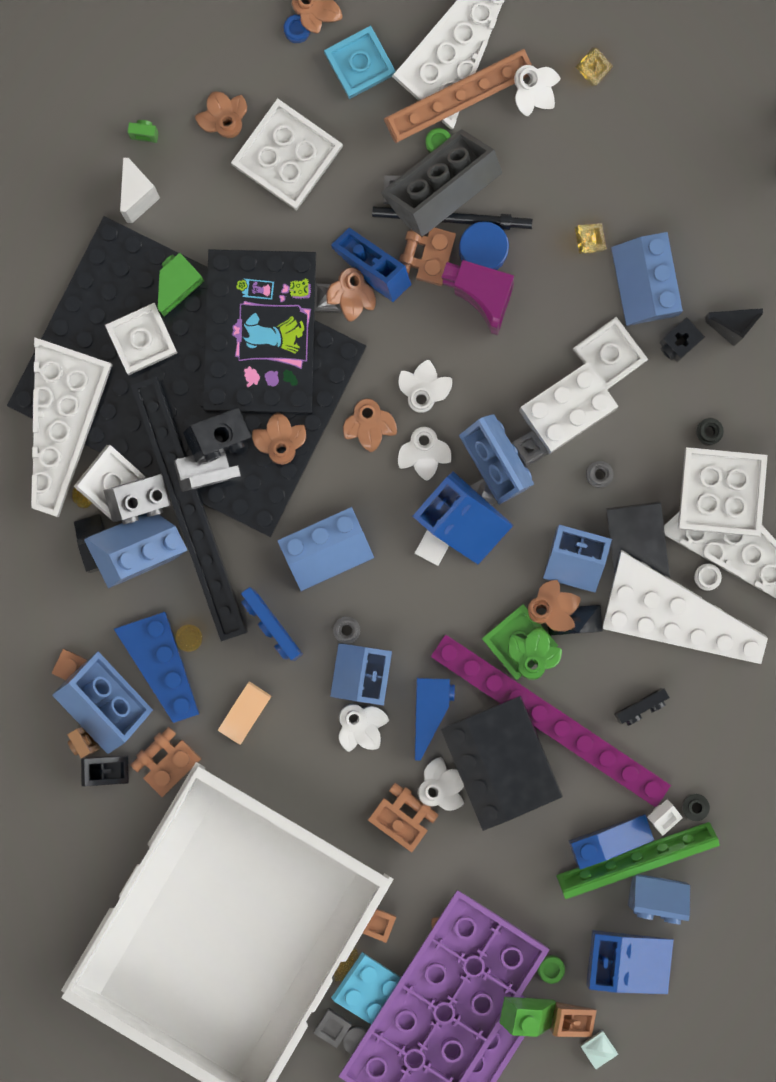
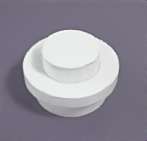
M703 564L695 571V583L702 590H713L721 583V572L713 564Z

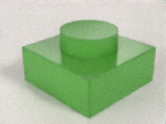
M137 120V123L129 122L128 134L130 139L157 143L159 132L152 122L146 120Z

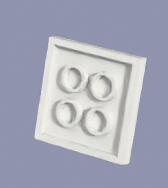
M277 98L231 164L297 211L342 149L343 144Z
M686 447L678 529L761 536L768 455Z

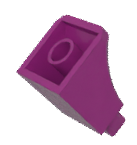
M462 260L461 266L446 262L442 274L443 285L454 288L455 295L463 298L476 308L486 321L490 332L498 335L514 288V275Z

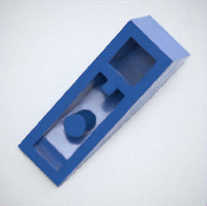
M348 228L331 244L332 249L352 268H356L362 273L367 283L390 301L394 302L412 285L405 265L351 228Z
M417 678L415 760L421 761L449 708V701H454L455 685H450V679Z
M644 814L569 840V844L577 867L583 869L652 842L654 838Z

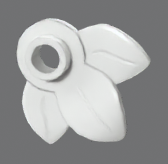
M524 65L516 71L514 82L518 89L515 95V102L523 115L529 116L534 106L541 109H553L555 107L551 87L557 84L561 78L553 69L549 67L537 69L532 65ZM525 74H528L530 77L528 84L523 81Z
M426 360L417 367L414 374L401 371L398 384L400 390L408 396V404L411 409L418 413H424L433 407L434 402L444 400L448 396L452 387V378H437L433 364L430 360ZM417 396H425L426 402L418 404L416 401Z
M428 427L416 429L412 433L411 441L401 447L398 455L400 469L414 466L418 475L426 481L433 477L438 463H451V450L445 442L438 440L436 433ZM421 436H427L429 438V443L427 445H421L419 443V438Z
M356 704L345 706L339 714V721L342 725L338 735L340 744L348 752L353 750L357 744L370 750L378 749L381 742L378 728L389 721L388 716L375 706L365 708ZM352 714H357V720L353 723L349 722V717Z
M442 757L431 761L424 770V782L418 789L420 801L429 807L438 805L446 811L456 810L464 805L462 797L458 794L464 787L458 770H447ZM429 788H434L436 790V796L434 798L429 796Z

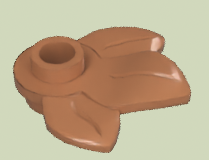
M292 0L291 2L294 11L300 15L301 24L310 32L318 34L321 30L322 22H336L342 19L340 7L333 0H307L310 2L309 4H304L301 0Z
M212 92L207 99L208 110L195 116L198 125L209 133L218 132L226 138L236 137L242 129L241 119L247 112V103L244 97L238 95L230 100L222 92ZM232 122L231 125L224 126L226 123Z
M356 268L343 270L338 281L332 283L327 290V304H340L341 310L349 322L354 321L361 314L363 308L366 310H374L376 298L374 291L368 284L364 283L362 273ZM351 277L354 278V281H355L354 286L351 285V283H350V278H351Z
M366 398L357 402L354 407V414L345 420L343 433L345 439L358 437L361 445L369 452H373L379 446L382 435L393 436L397 434V426L389 412L380 410L376 401ZM365 408L372 409V415L365 417L362 415V411Z
M275 413L269 419L267 429H255L252 431V439L258 451L269 454L270 459L274 463L287 464L294 458L296 449L304 444L306 429L304 425L291 427L286 416L281 413ZM280 447H285L286 451L284 453H278L277 449Z
M552 580L544 583L539 588L538 597L529 603L528 615L532 621L539 624L546 623L554 631H568L575 627V623L569 615L576 611L581 598L572 593L560 592L558 580ZM542 607L547 611L545 614L540 615L536 612L538 608Z

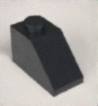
M97 514L74 522L78 548L85 571L88 573L99 571L84 539L105 530L101 515Z

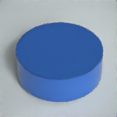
M292 15L284 23V34L290 42L302 43L308 39L310 31L301 24L300 15Z

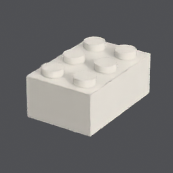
M587 362L521 406L519 412L531 430L541 440L549 455L608 416L619 406L589 362Z

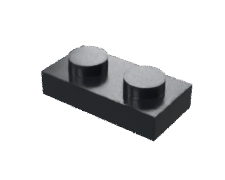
M660 688L616 712L614 715L620 724L626 722L629 726L642 719L641 713L649 709L653 713L666 706L664 701L670 697L665 688Z

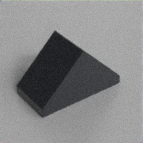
M128 756L85 757L81 759L82 786L129 783Z

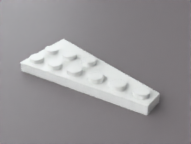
M456 0L392 77L420 101L476 73L487 46V41L505 0ZM459 112L441 121L452 130Z
M34 337L35 383L33 390L34 440L32 447L31 508L59 517L112 364Z
M679 512L664 525L666 537L776 598V540L763 525L761 527V536L759 537L678 529Z
M623 550L620 551L602 625L603 629L753 663H762L768 640L766 635L737 620L719 607L710 604L702 599V597L667 576H663L645 563L636 560Z

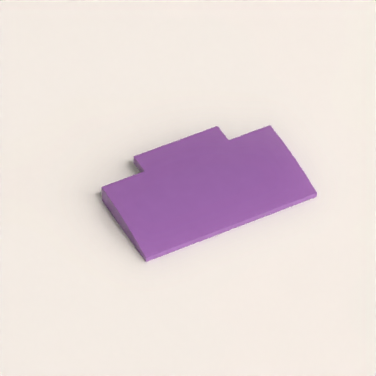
M457 890L345 1064L339 1077L346 1082H496L525 1037L511 1035L499 1023L504 997L526 998L522 993L550 949L506 919Z

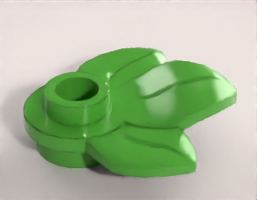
M542 627L532 630L526 640L516 635H511L509 639V655L518 663L519 672L526 679H538L544 674L546 669L554 668L560 662L562 649L554 646L550 647L549 636ZM531 661L535 662L537 664V668L530 669L527 663Z

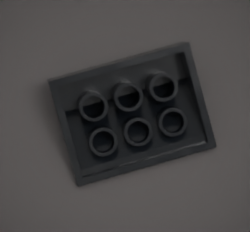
M521 696L449 724L441 729L483 831L563 797Z

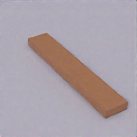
M525 49L384 118L394 142L397 143L515 84L514 76L518 68L524 65H532ZM525 74L523 79L529 77V75Z

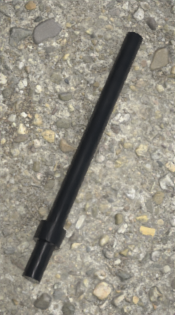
M373 206L372 217L400 219L393 208ZM452 213L442 222L469 225L477 222H491L498 225L502 230H510V228L532 229L533 219L511 217V214L492 216Z

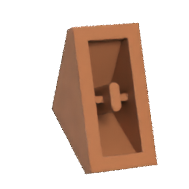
M556 1002L550 1028L553 1036L592 1037L597 1010Z

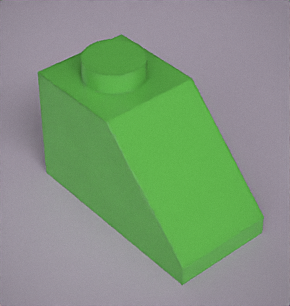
M181 253L177 256H169L162 263L163 268L160 270L158 310L164 317L204 282L202 276Z
M504 997L499 1023L511 1035L538 1037L551 1028L556 1001L552 999Z

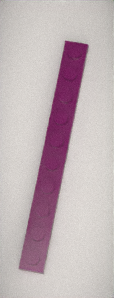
M446 634L431 655V658L500 704L521 696L534 727L652 806L657 807L670 788V784Z

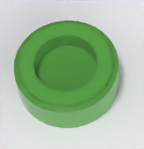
M442 128L431 130L426 136L425 143L428 152H433L451 137L450 133Z
M546 955L537 972L544 982L553 984L563 978L565 966L559 957Z

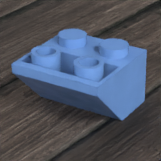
M558 525L543 579L550 581L558 580L561 584L595 593L605 567L612 539Z
M339 643L330 697L384 706L392 651Z
M641 874L634 875L631 881L628 906L639 918L653 920L654 915L661 916L660 918L664 919L665 922L681 924V920L689 921L690 885L676 880Z

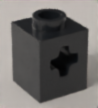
M686 317L661 340L660 344L663 346L661 351L668 359H675L678 362L700 343L705 336ZM683 337L685 342L683 345L677 346L675 342Z

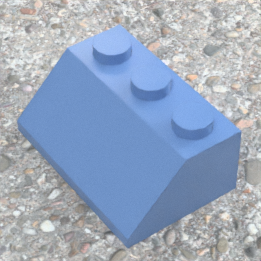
M668 232L642 236L611 247L626 326L677 317L681 314L683 310Z
M494 414L478 419L459 435L498 505L534 485L530 471L524 467L516 447L510 443L505 434L503 424L497 420Z
M352 507L278 540L301 591L374 558Z
M145 513L138 516V521L124 525L121 523L84 539L109 589L173 561L185 553L187 548L176 526L159 514L147 517Z
M96 652L52 694L107 754L124 744L153 711L99 652Z

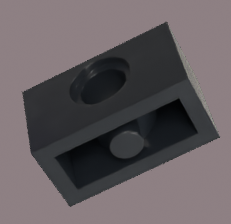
M239 408L193 424L183 432L195 461L199 462L205 459L207 463L222 456L221 453L227 450L232 454L245 448L244 443L251 438ZM214 432L222 436L223 442L215 439Z

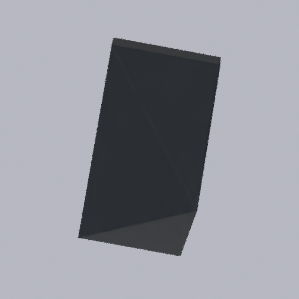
M601 605L578 606L576 611L569 615L575 623V627L571 630L554 631L548 627V634L550 636L603 632Z

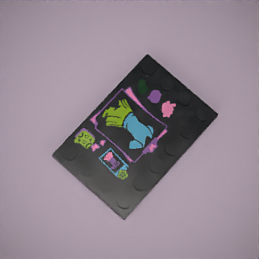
M208 249L204 411L227 412L239 408L240 412L312 414L316 252Z

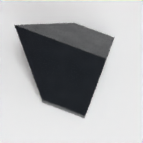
M763 308L709 312L705 316V322L735 346L763 315Z

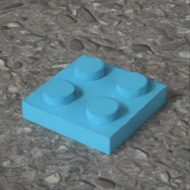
M371 26L324 50L326 58L349 99L391 78L396 72Z
M362 952L331 998L337 1004L372 1024L401 976Z

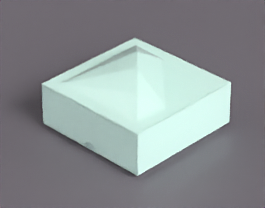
M603 1030L580 1044L595 1069H598L618 1055Z

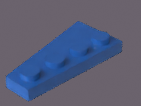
M163 612L115 628L116 634L172 722L175 723L199 715L200 713L167 613Z

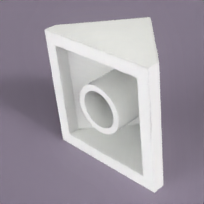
M123 158L120 212L127 223H133L157 202L160 197L155 186L129 158Z

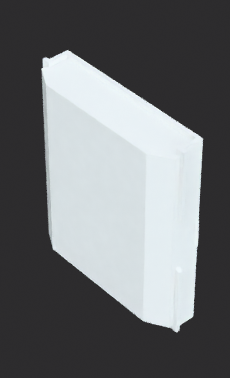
M196 762L148 842L149 850L141 864L136 865L120 892L118 903L114 908H109L61 990L64 992L62 999L201 1082H276L308 1027L306 1022L311 1012L316 1011L333 981L332 976L341 962H346L394 879L385 873L382 875L206 771V767Z

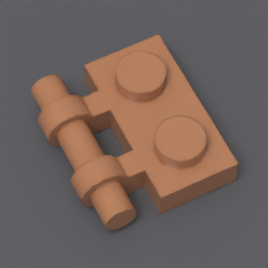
M433 228L429 231L428 237H421L411 229L407 231L404 254L400 255L399 262L405 265L408 276L411 267L418 269L416 280L442 286V274L446 262H449L456 233ZM417 244L425 246L422 259L414 257Z
M170 727L162 734L159 732L154 737L155 741L145 751L141 750L136 755L137 758L130 764L136 772H139L144 766L151 770L143 779L161 797H164L193 768L194 764L202 759L184 740H181L174 746L170 740L176 733ZM163 748L168 754L157 764L152 758Z
M394 783L389 792L397 797L395 802L392 804L383 798L368 821L412 853L428 831L420 825L422 819L426 818L433 823L439 814L411 794L412 791L407 787L403 789L397 783ZM404 803L417 812L413 818L400 810Z

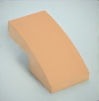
M249 681L218 731L241 745L272 696Z

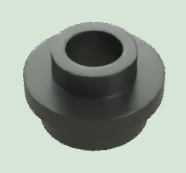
M714 418L702 420L696 429L698 439L706 445L718 443L724 433L722 424ZM707 427H711L714 430L713 436L709 437L705 434Z
M691 794L683 801L682 810L688 819L701 821L709 814L710 805L704 796ZM698 802L701 805V810L694 813L692 805Z

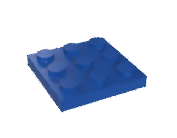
M249 587L241 594L245 598L241 601L242 605L250 615H257L260 618L261 622L258 623V626L267 637H274L278 642L274 647L281 657L286 660L290 658L291 661L303 655L301 650L256 590Z

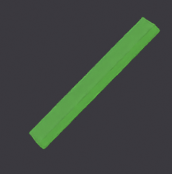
M710 822L644 844L601 863L583 869L575 868L556 876L565 899L709 850L720 846Z

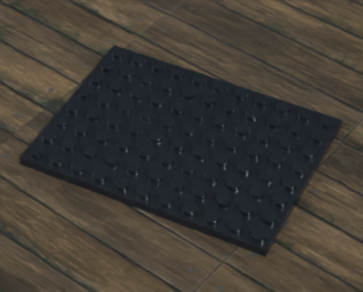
M103 216L41 340L112 364L84 445L100 453L106 445H111L142 474L146 476L158 475L162 473L131 385L158 376L186 457L193 454L183 432L193 424L225 413L204 411L208 267L184 256L202 276L204 282L165 317L160 313L177 354L128 375L105 325L152 303H155L158 309L160 270L163 268L162 263L169 256H177L179 253ZM315 320L312 414L281 413L287 417L291 427L296 425L305 426L306 439L304 444L296 449L295 456L289 463L276 464L270 459L269 454L258 451L252 439V431L255 429H267V423L275 413L240 412L251 438L244 443L245 448L232 454L227 450L225 454L229 467L238 466L241 476L229 481L197 488L202 503L256 531L272 537L367 346ZM35 351L7 404L9 408L33 419ZM214 432L215 439L223 442L222 436ZM280 447L277 449L278 453H284L286 451L285 447Z

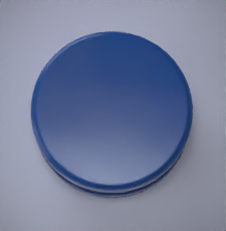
M491 222L472 224L464 231L459 243L461 261H468L494 270H498L504 264L509 251L507 235L498 225Z

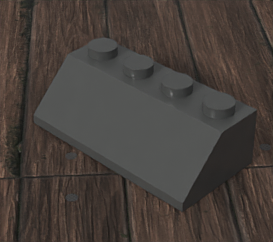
M461 129L381 193L404 224L423 237L500 176L502 170L495 150Z

